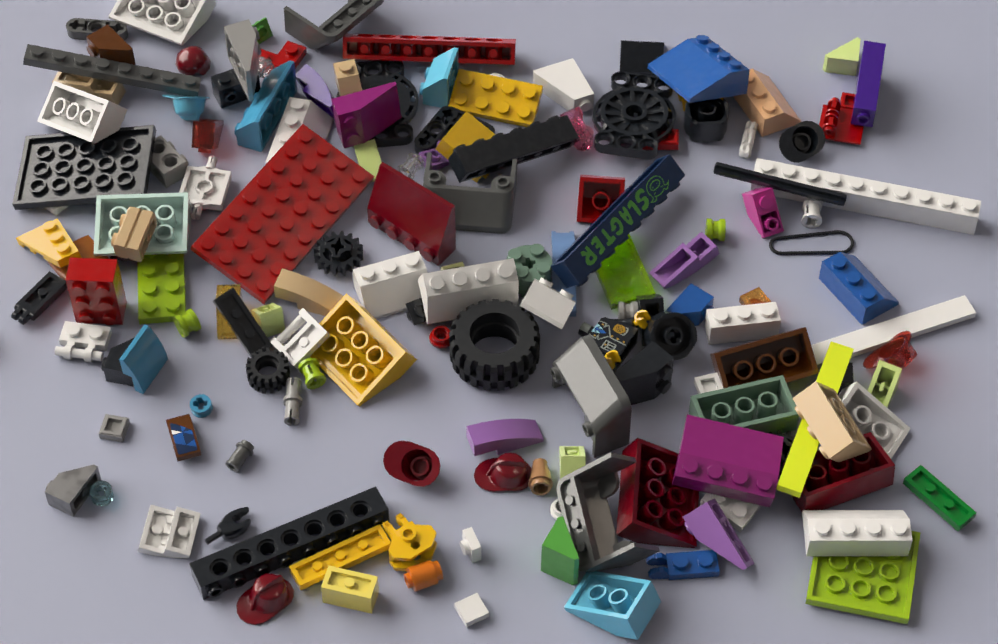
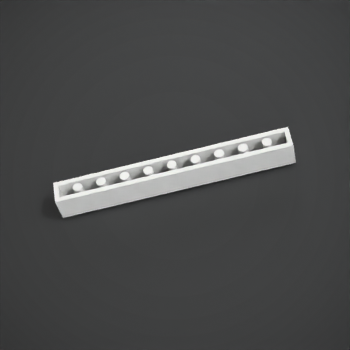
M760 158L756 159L754 168L756 172L847 195L844 206L821 201L822 206L971 235L975 233L980 213V200ZM751 183V190L764 187ZM773 189L775 197L800 202L808 199L807 197Z

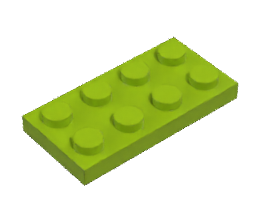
M184 253L144 255L141 262L137 261L139 325L174 322L173 317L177 315L182 316L186 311Z

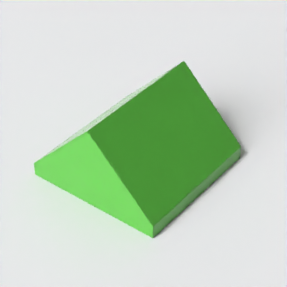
M561 516L557 518L542 544L541 571L568 584L577 585L579 556L565 520Z

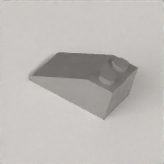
M249 19L224 26L227 57L250 102L254 100L261 49L257 42L260 39L259 32L256 27H252Z

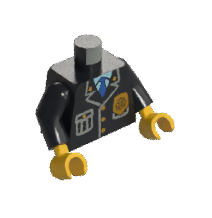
M640 310L634 317L627 319L603 317L595 327L584 322L579 328L578 335L584 337L590 334L611 369L615 372L637 344L639 326L641 329H645L648 326L646 321L650 320L651 317L646 310Z

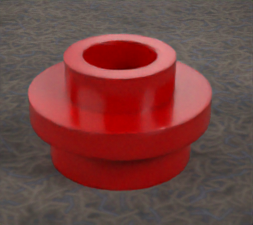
M445 326L435 327L429 335L430 343L436 348L448 347L450 330Z

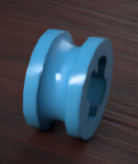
M199 394L190 400L189 405L194 416L204 418L211 414L213 407L207 395ZM204 403V409L199 410L198 404Z

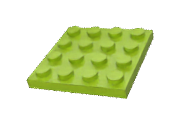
M911 531L913 541L908 556H813L805 604L908 624L921 532Z

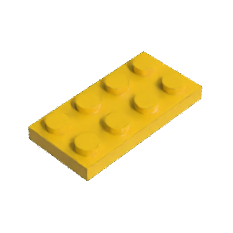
M459 69L448 106L463 112L467 111L475 117L528 127L535 122L543 93V86Z

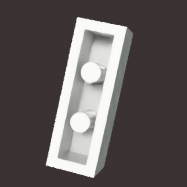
M776 302L706 309L704 327L709 345L757 340L779 334L781 318Z

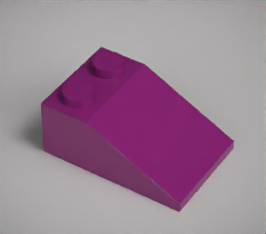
M396 82L331 99L337 133L344 149L366 143L402 118Z

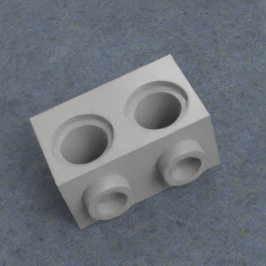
M160 135L155 138L151 173L168 188L184 178L189 164L186 157L176 151L172 142H167Z

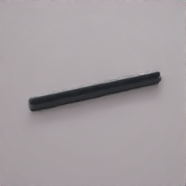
M720 162L715 163L713 170L716 175L839 206H844L847 195Z

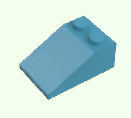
M595 571L586 572L564 606V609L616 636L638 640L660 605L661 600L650 580Z

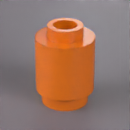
M427 560L407 567L404 579L407 587L413 588L416 592L438 584V581L443 580V573L437 560Z

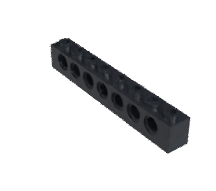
M375 486L189 563L192 577L203 600L217 597L226 590L241 587L246 582L257 577L259 578L264 574H269L279 568L289 567L293 562L310 557L380 524L382 527L384 522L389 521V509ZM290 543H295L293 546H288ZM220 572H225L223 575H217Z

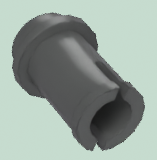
M246 440L238 442L236 450L229 460L226 461V466L234 472H239L248 456L253 455L254 446Z

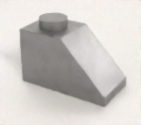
M93 464L58 473L55 479L47 484L45 489L48 505L74 517L101 481L98 466Z

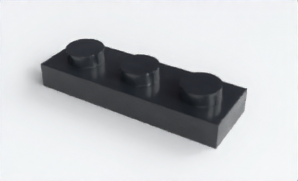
M234 287L213 300V303L250 357L253 352L258 354V350L261 348L265 352L266 348L273 347Z

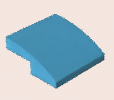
M144 324L119 361L123 374L132 377L135 391L144 394L168 360V357L157 335L148 325Z

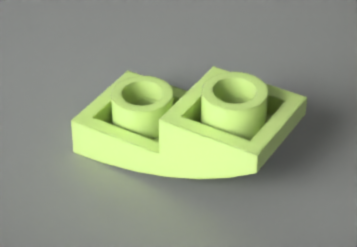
M375 139L353 147L358 165L374 176L372 182H375L379 166L382 162Z

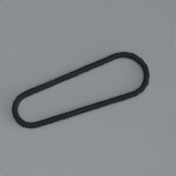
M841 230L778 236L769 242L770 250L777 255L848 253L854 246L852 236ZM828 234H843L851 241L850 247L842 251L781 252L775 250L772 246L776 240Z

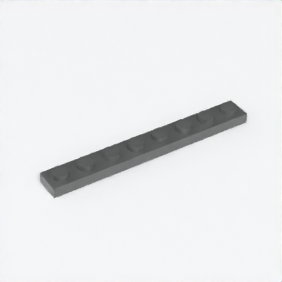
M27 44L23 65L188 97L198 96L201 82L200 77Z

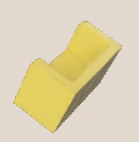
M328 565L321 586L323 603L372 614L379 594L378 577Z

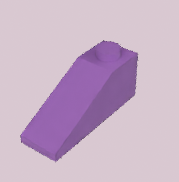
M715 498L683 516L687 531L694 535L698 541L742 570L755 564Z

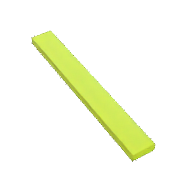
M831 341L816 381L834 389L838 394L854 349ZM802 419L776 487V490L798 498L802 494L820 444L808 432L807 427L809 425L805 419Z

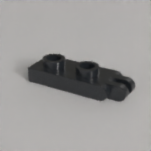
M49 271L15 304V311L12 313L11 318L18 320L22 325L26 324L30 319L32 321L36 320L67 289L66 281Z

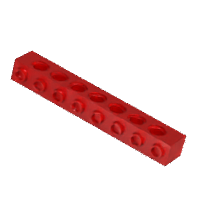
M347 33L343 36V59L432 62L433 58L455 47L458 48L459 63L515 65L516 39Z

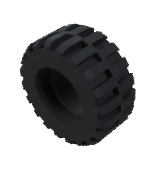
M492 299L490 302L482 300L477 305L471 304L466 307V312L463 310L457 315V319L453 321L451 331L449 332L450 361L453 363L454 371L457 374L460 373V378L463 381H470L471 386L476 388L481 386L483 390L491 391V389L502 391L505 390V387H510L511 389L518 386L519 381L521 383L525 382L529 375L533 374L536 370V364L539 363L540 358L539 326L534 321V317L530 312H525V308L518 304L514 306L513 302L507 300L505 302H500L499 299ZM487 337H502L511 341L515 346L502 353H488L478 349L475 344Z

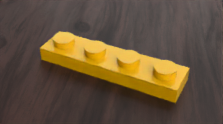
M379 524L290 565L289 571L301 591L323 581L328 565L348 569L389 550L391 542Z

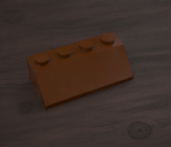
M806 327L710 354L715 373H718L723 388L783 375L787 383L819 373Z

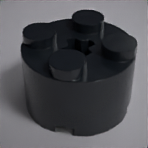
M717 98L692 103L686 102L683 127L692 142L721 141L724 138L729 118L728 102L724 98L723 100Z
M660 312L647 321L648 326L644 332L646 345L654 341L674 357V360L685 358L697 342V330L694 323L681 313ZM670 332H674V336H672L670 339H667V335L670 334Z

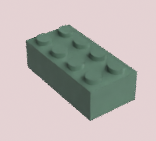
M783 375L697 394L690 398L689 415L760 432H772L774 435H777L778 430H781L782 433H786L788 430H796L799 415L795 410V402L792 399Z

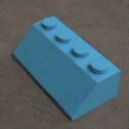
M290 60L272 69L268 77L263 79L261 89L254 94L252 104L246 108L242 121L237 123L234 134L237 137L238 146L262 152L283 116L289 97H294L297 92L294 61Z

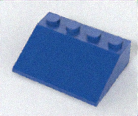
M698 35L696 38L687 39L648 64L650 71L689 103L747 94L750 69L706 35Z

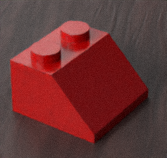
M580 175L577 222L594 223L624 192L625 178Z

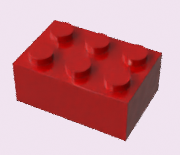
M70 257L65 281L76 322L123 325L127 300L118 259Z

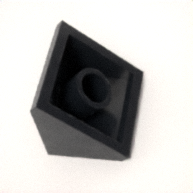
M621 40L620 71L656 76L648 69V64L664 54V42Z

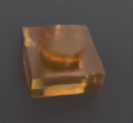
M760 287L741 295L739 298L741 305L771 302Z

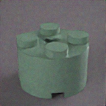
M541 244L523 245L513 248L508 252L507 259L514 258L519 281L518 294H521V297L524 298L534 279L540 280L542 277L552 283V258Z

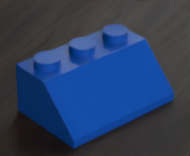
M839 252L822 261L819 279L861 325L899 304L897 299L856 256Z

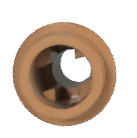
M537 458L533 461L528 482L529 488L535 495H546L553 486L547 461L543 458Z

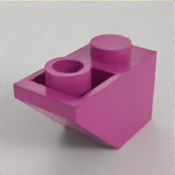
M759 187L742 193L747 215L762 238L784 231L773 188Z

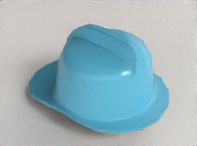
M162 95L172 98L176 114L187 121L198 120L204 112L206 100L210 99V97Z

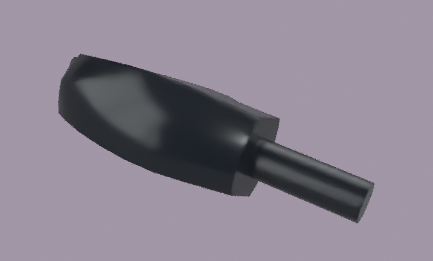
M249 507L239 508L226 514L217 525V532L205 539L206 544H210L221 536L224 540H228L244 534L249 528L251 520L246 519L241 523L235 522L249 512Z

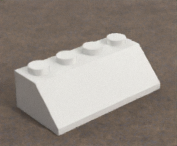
M54 81L38 122L95 144L120 129L128 109L106 99Z
M289 97L265 163L277 153L302 124L327 141L334 122L333 118L311 100Z
M514 258L424 273L418 278L427 325L455 320L461 311L464 310L466 312V307L471 304L477 305L482 300L490 302L492 299H499L500 302H505V300L511 301L514 306L518 304L519 281Z
M802 510L806 556H908L913 541L910 518L903 510Z

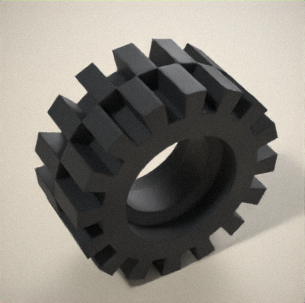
M261 348L258 350V354L253 352L251 354L252 358L248 357L246 364L247 379L251 387L254 386L255 391L258 392L261 388L262 393L266 394V390H270L271 394L274 393L275 388L280 391L282 390L281 385L284 387L287 385L286 380L290 378L288 358L287 356L285 357L282 351L278 353V349L274 348L273 352H271L270 348H266V352H263ZM267 366L277 368V371L270 375L259 373V370Z

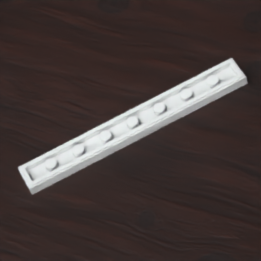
M964 295L811 346L819 369L823 364L831 341L853 348L852 358L974 318L976 311Z

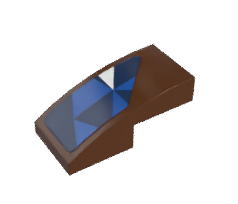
M190 414L167 419L166 424L177 462L201 456Z

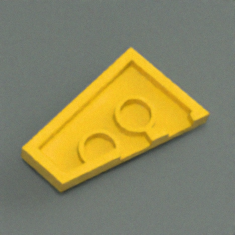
M58 218L48 221L42 226L16 238L20 246L23 248L25 246L28 247L34 254L39 253L43 255L45 260L59 268L68 265L70 257L81 258L78 249Z

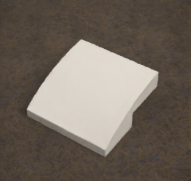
M150 505L137 552L168 558H189L201 513L181 507H176L175 511Z

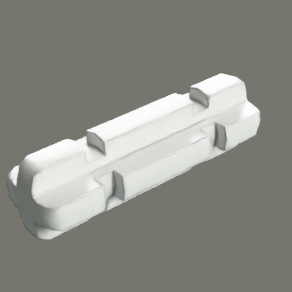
M746 122L739 150L741 158L745 157L748 159L751 157L758 126L756 122Z

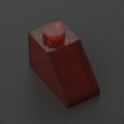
M202 118L193 121L191 148H198V152L211 153V149L218 148L224 120Z

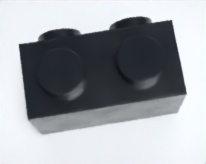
M234 69L211 76L213 95L221 109L248 100ZM259 75L257 76L255 93L261 89Z

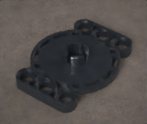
M390 60L357 62L356 66L362 90L392 82L397 84L402 118L379 133L386 134V138L379 139L374 136L370 140L375 139L377 148L410 144L413 141V128L408 123L414 118L418 110V94L411 81L404 77L403 62ZM394 67L400 69L398 72H391L389 70ZM372 69L379 71L377 74L368 73ZM413 95L415 98V102H411V97ZM404 131L408 132L409 135L406 137H401L398 135V133Z
M623 71L615 72L611 76L612 90L604 94L593 108L592 121L594 128L598 132L594 137V148L603 154L645 160L654 159L658 155V143L666 139L672 133L675 126L676 112L673 104L668 99L672 96L673 89L658 76ZM624 80L626 83L618 84L616 81ZM645 83L647 84V86L639 87L637 86V84ZM660 86H666V87H668L669 89H667V90H660L658 87H660ZM668 119H672V122H671L670 125H669V123H668ZM607 140L610 143L602 145L599 143V141ZM628 143L632 146L629 148H624L620 145ZM649 146L652 147L653 150L645 151L642 148Z

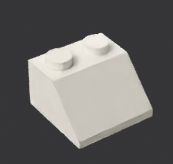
M542 277L540 280L534 279L520 306L562 329L576 301L572 300L574 295L563 289L560 292L551 288L553 283Z

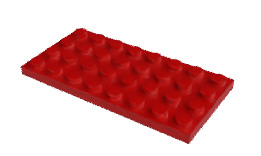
M302 124L192 244L191 251L262 304H265L275 293L274 285L282 268L294 271L317 245V240H321L323 235H326L369 186L374 176Z

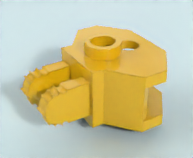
M401 513L395 516L396 522L400 526L399 529L395 530L388 520L382 524L384 531L391 539V545L388 550L389 564L395 571H407V567L433 558L437 547V542L435 541L437 532L431 525L414 524L413 521L408 522ZM418 555H420V559H418V560H413V559H415Z

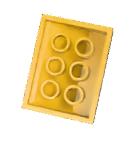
M347 293L319 323L330 334V337L310 356L319 361V367L358 406H361L401 378L417 360L378 320Z

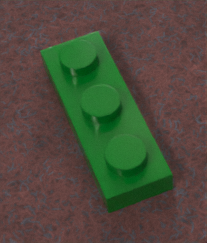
M922 465L918 466L904 478L903 484L955 530L960 531L975 518L977 512Z

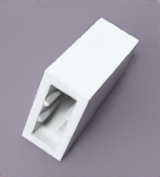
M573 58L533 70V84L542 85L544 95L572 114L580 113L579 111L586 112L594 108V92Z

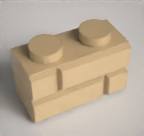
M130 206L126 214L121 215L119 221L120 229L118 233L113 234L111 246H113L117 257L129 258L138 262L143 260L157 226L154 212Z

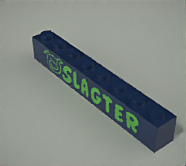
M670 154L656 159L551 265V268L566 288L575 285L580 287L585 284L589 279L587 276L597 271L602 266L601 262L615 253L614 248L617 245L623 244L629 238L628 234L638 229L642 225L641 221L654 213V207L663 203L668 198L667 194L680 186L679 181L685 174Z

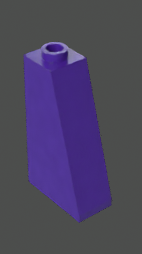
M864 41L851 124L873 127L886 47L884 43Z

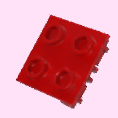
M836 97L831 98L828 101V105L823 104L819 126L824 131L825 139L860 145L864 126L851 124L853 110L842 108L840 100Z

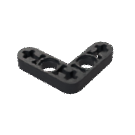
M444 106L439 109L415 138V152L419 154V152L436 148L437 142L442 140L465 112L452 106ZM476 118L495 134V128L491 124ZM434 128H439L442 130L440 133L437 134L431 132V130Z

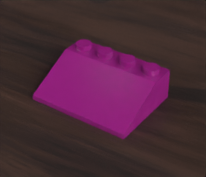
M687 414L672 485L770 508L775 497L784 437Z

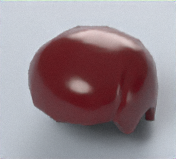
M189 46L177 54L175 65L182 74L193 76L199 73L205 75L210 69L211 61L202 48Z

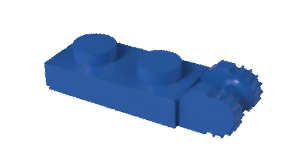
M713 550L666 553V555L656 553L646 558L648 565H666V567L650 569L648 571L650 579L681 580L718 577L720 573L717 553Z

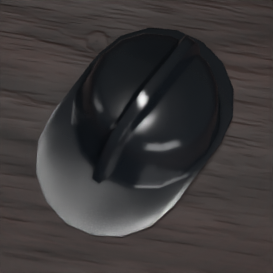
M803 121L783 132L779 139L781 154L787 160L794 163L803 162L823 149L825 144L823 129L813 121Z

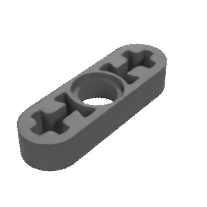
M73 18L66 23L67 34L72 39L87 40L86 36L92 34L93 29L102 28L107 24L123 40H126L128 37L127 25L117 21Z

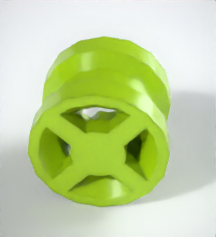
M706 218L705 235L710 240L718 239L719 241H725V219L713 221L711 218Z
M192 309L186 310L182 316L177 315L173 317L174 324L183 338L189 336L192 331L197 332L201 330L200 321Z

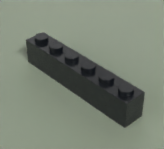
M556 115L543 123L536 121L523 129L522 127H517L507 134L498 133L488 140H484V138L476 140L469 146L465 144L459 145L453 149V153L448 161L459 183L511 167L513 159H517V164L570 148L579 137L568 115L562 117Z

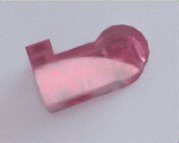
M578 106L560 114V117L568 115L579 137L573 146L580 151L589 150L593 145L594 131L583 122V111Z

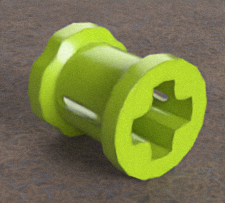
M311 357L301 361L298 365V370L306 379V387L308 389H317L325 384L326 376L321 373L318 367L319 361Z

